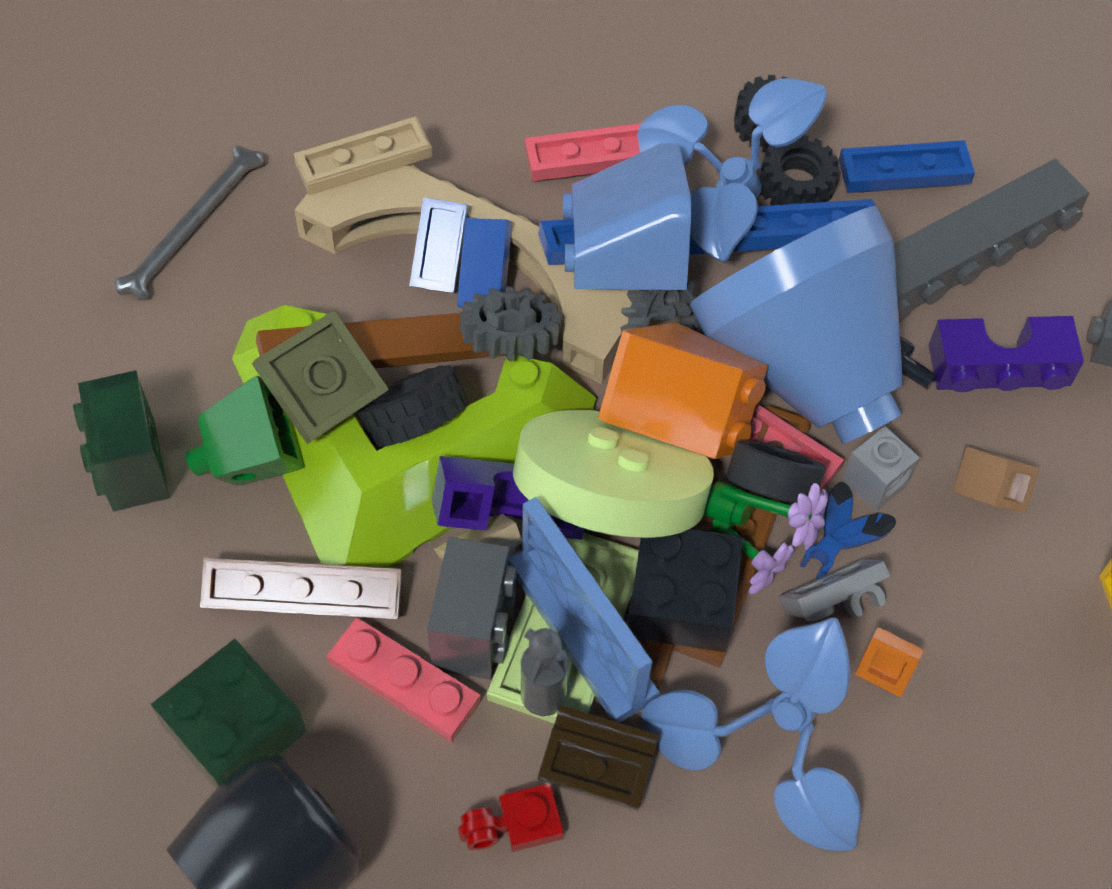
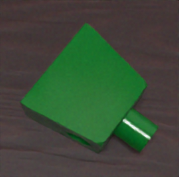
M259 376L251 378L200 414L198 425L203 443L186 452L187 464L195 475L202 476L211 471L215 479L236 486L246 485L305 468L293 423Z

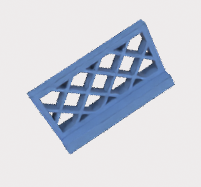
M535 497L523 504L522 550L509 557V566L517 567V581L548 627L560 636L563 649L611 720L620 723L645 708L651 700L659 696V690L649 678L652 661L538 498Z

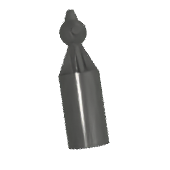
M529 628L524 636L529 640V647L524 651L521 658V700L525 708L532 714L550 716L557 713L559 705L564 706L566 702L569 661L566 651L561 648L560 636L554 630L542 628L534 631Z

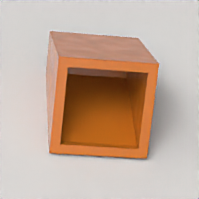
M679 323L626 329L621 334L598 419L714 459L733 454L737 441L741 439L749 440L751 436L750 422L755 406L760 402L765 392L764 378L768 365Z

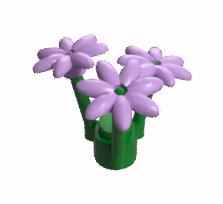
M720 480L715 483L709 492L704 511L705 516L714 519L711 531L740 536L732 527L734 525L743 527L749 520L753 508L789 518V525L797 528L792 545L787 546L786 543H783L773 557L765 550L759 552L743 538L741 551L753 560L751 565L759 571L749 581L752 584L748 591L750 594H756L763 587L771 585L774 573H779L785 569V563L794 552L793 546H800L804 541V549L808 550L815 544L819 529L825 525L823 516L828 502V494L826 490L822 489L820 495V487L814 483L811 486L808 497L800 493L798 495V503L795 502L792 505H787L749 494Z

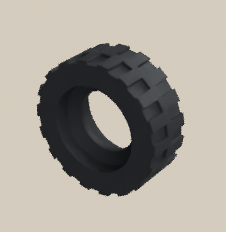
M441 365L425 369L393 382L387 386L389 390L357 412L372 444L382 447L408 441L441 426L461 412L464 406L468 404V401L451 365Z

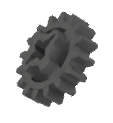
M507 287L505 292L502 293L494 288H489V295L484 296L475 293L473 294V302L465 301L463 303V311L460 312V333H463V342L465 344L473 343L474 352L478 353L487 350L490 352L489 358L491 359L504 354L508 361H514L516 355L524 356L530 360L533 359V351L546 354L548 353L549 345H557L558 335H560L561 314L557 313L556 303L546 304V296L544 294L534 297L530 293V289L514 293L512 287Z

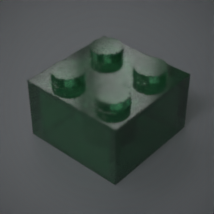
M137 370L78 383L81 402L73 404V410L80 432L85 433L86 439L85 444H80V452L86 472L92 474L97 496L106 495L113 512L169 499L170 494L156 421Z
M235 638L150 704L162 727L215 789L237 769L253 758L259 756L271 758L274 755H280L307 732L300 710Z

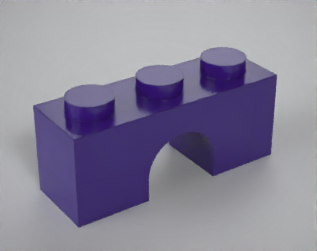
M1028 317L1016 342L1018 348H1005L994 343L987 335L983 318L938 320L928 344L933 372L937 375L935 380L937 390L969 392L974 389L999 388L1002 391H1013L1025 387H1044L1049 390H1056L1065 386H1071L1084 363L1074 317Z
M439 456L432 495L437 526L486 531L488 520L491 516L503 514L523 520V504L529 501V499L522 494L515 484L513 478L514 464ZM549 514L565 538L583 539L585 528L573 525Z

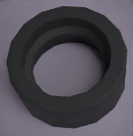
M741 439L735 444L726 477L732 483L754 493L784 502L798 503V495L800 493L808 497L811 486L814 483L818 484L819 487L821 486L826 467L822 463L797 452L762 442Z

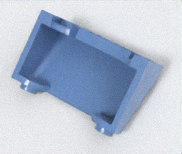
M679 143L658 144L573 183L571 193H563V219H573L574 244H565V272H574V289L687 290L691 196Z

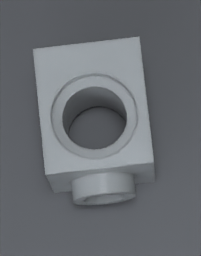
M884 426L851 453L842 481L876 512L909 485L920 457Z

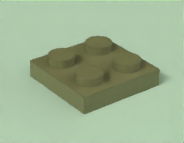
M335 310L261 355L252 363L307 444L389 390Z

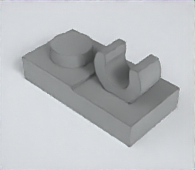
M863 558L779 597L786 614L805 618L806 621H815L829 616L834 612L833 605L842 601L848 614L859 617L864 615L859 600L865 592L868 594L873 606L881 607L886 604L883 590L875 585V583L889 578L890 575L884 561Z

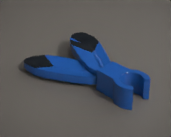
M843 482L836 484L828 495L824 515V538L818 545L810 547L800 562V567H805L808 561L814 558L823 564V567L820 568L816 575V579L827 575L833 566L834 558L841 549H850L878 541L886 537L896 525V519L893 516L881 513L851 521L853 496L850 488Z

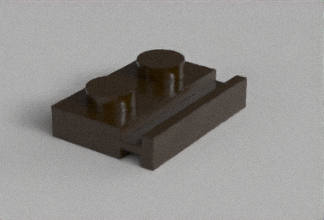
M559 705L557 717L537 779L544 783H550L557 787L638 811L660 735Z

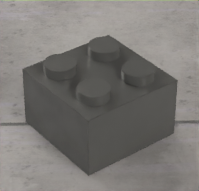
M448 537L427 628L431 664L443 672L491 680L494 663L503 664L508 642V634L505 633L508 617H513L517 598V588H515L517 567L509 566V546Z

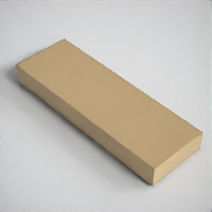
M417 116L296 152L293 155L295 165L308 195L431 158L432 147Z

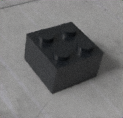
M694 529L663 537H641L628 628L635 638L727 652L733 629L743 537Z

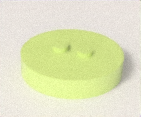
M565 410L547 413L532 419L521 430L513 468L515 484L527 499L531 500L537 497L547 513L563 521L585 529L611 535L650 538L674 535L689 530L704 515L714 477L713 467L709 459L704 455L605 423L598 419L600 411Z

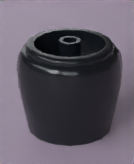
M274 755L271 758L259 756L237 769L210 795L166 849L196 889H346L355 879L359 871L357 861L362 857V851L358 844L334 815L335 811L315 788L312 789L305 779L281 755Z

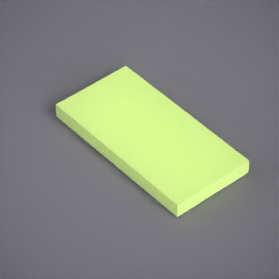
M588 533L583 534L582 540L566 538L624 621L632 599L639 550ZM526 595L508 639L503 664H498L488 689L487 700L555 723L557 713L550 716L532 714L525 708L521 700V658L524 651L529 647V640L524 636L529 628L534 631L549 628ZM567 655L569 667L567 697L564 706L590 714L596 696Z

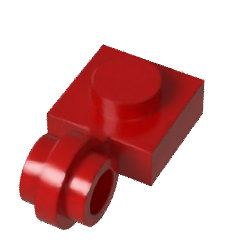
M550 783L500 795L501 817L493 816L490 808H478L464 813L460 817L462 824L458 827L460 840L467 843L469 850H481L498 843V834L507 832L512 852L561 840L564 834Z

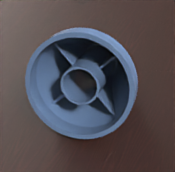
M871 206L849 214L779 248L719 282L690 303V307L705 336L767 364L768 368L764 378L765 386L817 428L831 422L842 444L855 440L902 415L891 394V391L903 385L894 239L877 206Z

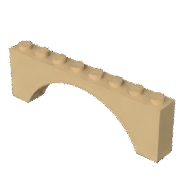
M412 164L308 195L307 193L294 209L299 237L334 254L368 240L400 234H418L423 197L469 205L467 218L507 219L511 221L509 261L522 270L537 285L549 303H556L557 313L561 314L562 365L600 384L604 382L612 370L622 334L620 328L628 324V317L621 313V309L631 307L632 302L627 296L628 291L639 290L574 289V272H565V264L548 265L538 236L539 226L533 224L524 216L511 214L494 206L485 198H477L458 189L449 181L439 180L420 171Z

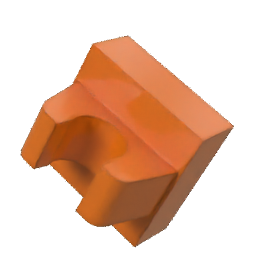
M877 627L854 675L901 698L923 655L924 649L893 635L887 630Z

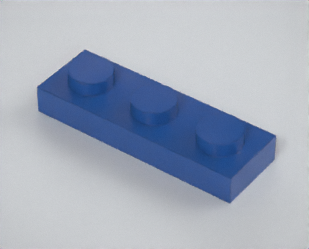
M966 140L843 148L839 156L847 193L971 184L975 175Z

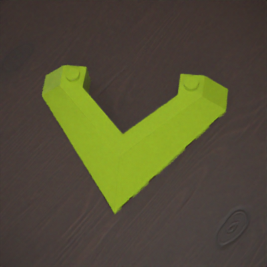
M282 305L248 320L232 356L233 363L243 384L255 376L260 377L252 365L253 361L260 357L256 344L258 331L305 327L327 314ZM517 355L514 361H508L506 357L494 393L464 407L454 418L446 421L441 426L408 441L386 446L378 451L375 450L354 415H351L309 444L305 442L293 425L305 468L283 474L282 476L321 564L393 568L414 554L413 550L425 542L429 541L431 543L454 528L437 526L432 504L439 456L514 464L521 430L529 421L540 415L556 411H594L596 397L553 363L536 359L528 360Z

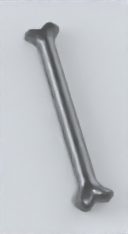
M241 146L232 147V163L137 269L131 274L115 280L116 292L120 295L133 294L138 300H147L149 297L147 292L148 282L243 175L249 170L264 165L262 153L259 151L247 152Z

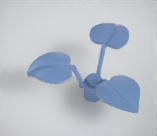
M785 78L771 81L759 89L749 106V116L752 122L758 126L752 132L750 160L742 157H732L721 163L705 145L699 143L707 134L709 124L704 115L691 106L673 105L662 108L647 117L639 126L637 136L640 152L661 143H679L684 166L690 162L694 150H696L720 174V180L716 183V188L701 187L690 195V235L707 254L721 262H727L736 245L748 233L755 221L758 211L756 198L762 190V182L756 173V170L761 167L759 161L761 136L763 135L766 142L772 147L787 146L801 138L816 121L824 107L827 90L823 85Z
M830 618L816 624L792 628L775 637L766 650L765 665L771 682L782 692L776 699H769L765 705L726 725L716 726L718 712L712 700L690 690L666 692L655 697L645 706L641 714L645 730L660 735L657 744L659 751L670 762L687 770L706 769L719 758L721 743L718 736H727L755 720L773 713L776 723L781 728L788 731H799L800 733L792 766V773L795 779H787L780 782L774 791L775 806L781 821L795 836L820 849L850 851L858 845L861 806L850 782L842 775L827 768H813L806 774L803 770L809 739L815 730L811 723L818 713L825 714L835 710L841 705L849 690V654L844 634L837 618Z

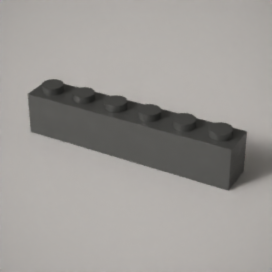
M1055 158L895 243L899 322L905 319L916 307L924 303L930 305L937 302L949 289L958 284L962 286L970 284L982 271L991 266H1003L1026 247L1033 249L1039 246L1055 231L1059 229L1066 231L1072 228L1082 218L1083 212L1081 210L1090 193Z

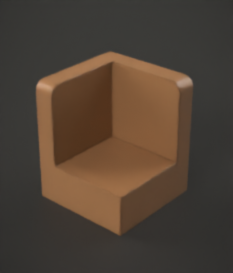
M966 447L954 485V492L995 507L1026 514L1040 468L997 454Z

